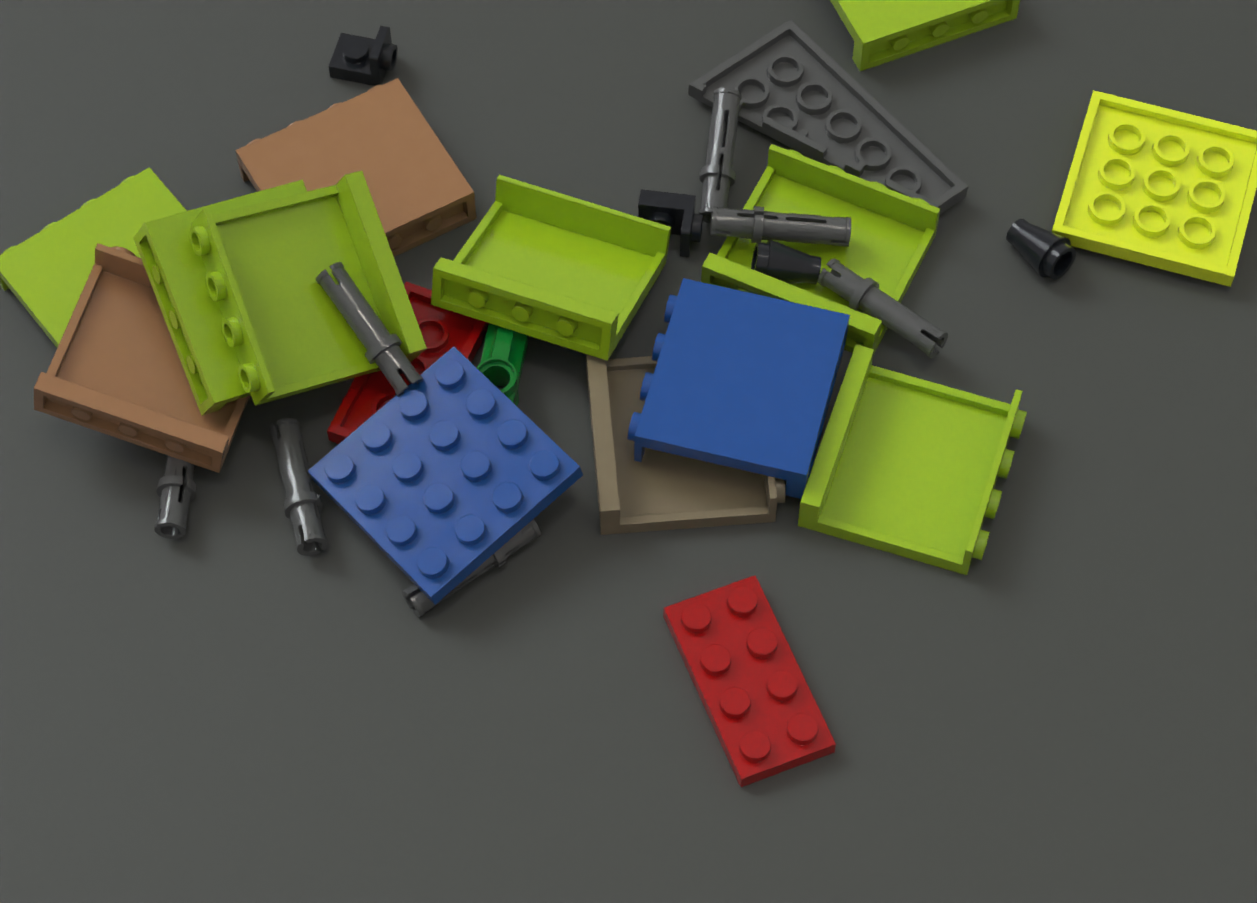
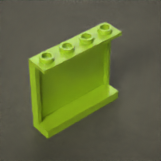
M830 0L854 40L852 59L859 71L1016 19L1020 0Z
M771 144L769 147L768 165L743 208L753 210L754 206L764 207V211L777 213L851 217L849 247L773 241L806 254L821 257L820 273L823 268L831 272L832 269L826 264L835 258L863 279L870 277L878 282L881 291L900 303L936 236L940 208L930 205L923 199L911 198L890 190L881 183L864 180L846 173L837 166H828L807 158L798 151L784 149L774 144ZM727 236L718 254L709 253L704 261L701 274V282L850 315L844 350L853 353L856 344L872 348L875 353L887 330V327L882 325V320L850 308L848 301L827 287H823L818 282L817 284H789L751 269L753 251L756 243H751V239ZM761 240V243L767 244L768 240Z
M149 167L135 176L124 179L120 185L100 197L87 201L81 208L61 220L48 224L39 233L24 242L6 249L0 255V285L4 291L10 289L58 348L94 266L97 243L108 247L118 246L126 248L134 253L136 257L141 258L133 237L145 222L187 210Z
M362 170L345 174L336 185L212 215L210 207L205 208L191 223L190 241L192 248L197 256H202L207 270L206 286L208 293L214 302L218 301L224 318L222 321L224 338L230 347L235 348L240 362L238 368L240 383L246 393H251L255 406L380 371L376 363L370 364L365 357L366 348L325 290L316 281V277L326 269L335 284L339 285L329 267L337 262H342L344 269L390 334L395 333L402 342L399 347L410 362L427 349Z
M499 175L496 181L495 202L455 259L452 261L440 257L433 267L431 305L608 361L666 265L671 227Z
M303 179L145 222L133 237L201 416L219 411L226 403L250 396L251 393H246L240 383L238 375L240 362L235 348L230 347L224 338L222 331V321L224 318L218 301L214 302L208 293L206 286L207 270L202 256H197L192 248L190 241L191 223L205 208L210 207L213 215L307 192Z
M856 344L800 501L798 526L967 575L972 558L982 560L990 532L982 530L985 517L995 519L1003 491L994 489L998 477L1007 479L1015 451L1007 449L1010 437L1019 439L1027 414L1026 411L1019 410L1023 391L1015 390L1011 404L873 366L874 349Z

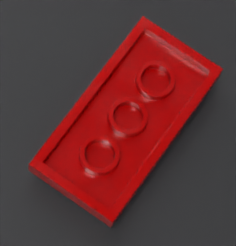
M405 282L404 287L427 347L425 351L411 362L418 374L421 375L453 346L472 362L487 333L489 323L431 305L432 290ZM381 370L354 378L327 429L329 441L341 443L396 396L395 390ZM400 374V376L408 386L410 383L407 381L403 374Z
M756 575L663 608V617L740 787L835 753L836 743Z

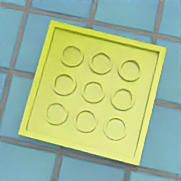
M1093 90L1052 232L1068 238L1073 247L1231 287L1257 188V131Z

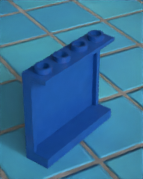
M683 278L678 296L670 294L664 315V322L669 323L666 334L658 333L652 354V361L657 362L654 373L646 372L642 382L640 400L645 401L642 413L634 412L630 421L627 439L634 441V461L642 462L645 448L787 480L785 495L801 499L815 461L847 340L850 315Z

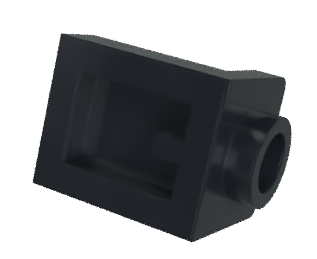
M380 26L376 39L341 33L329 64L330 77L372 86L382 85L387 70L393 71L398 53L397 45L392 44L390 27Z
M641 189L638 217L671 227L670 234L681 235V257L690 256L692 241H701L703 215L695 214L696 195Z

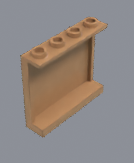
M398 78L383 85H376L367 92L343 103L333 104L325 111L307 119L295 121L280 131L262 139H255L246 146L236 150L241 178L244 182L250 180L257 192L302 179L306 190L311 191L336 185L345 174L362 170L394 257L477 219L473 189Z
M97 243L94 266L47 373H40L34 386V410L220 473L250 396L228 402L219 411L201 416L142 259L136 257L134 253L126 248L118 246L108 247Z

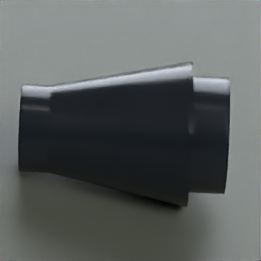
M1018 219L1007 232L1006 240L1015 246L1041 277L1049 276L1054 280L1059 279L1066 274L1075 260L1076 250L1071 247V242L1068 238L1030 224L1025 219Z
M769 239L767 244L756 243L751 269L789 284H817L821 269V257L806 254Z

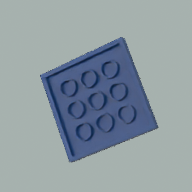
M454 346L421 374L424 379L419 384L414 383L413 385L410 383L403 392L404 394L399 397L396 395L308 470L312 480L434 605L583 476L580 466Z

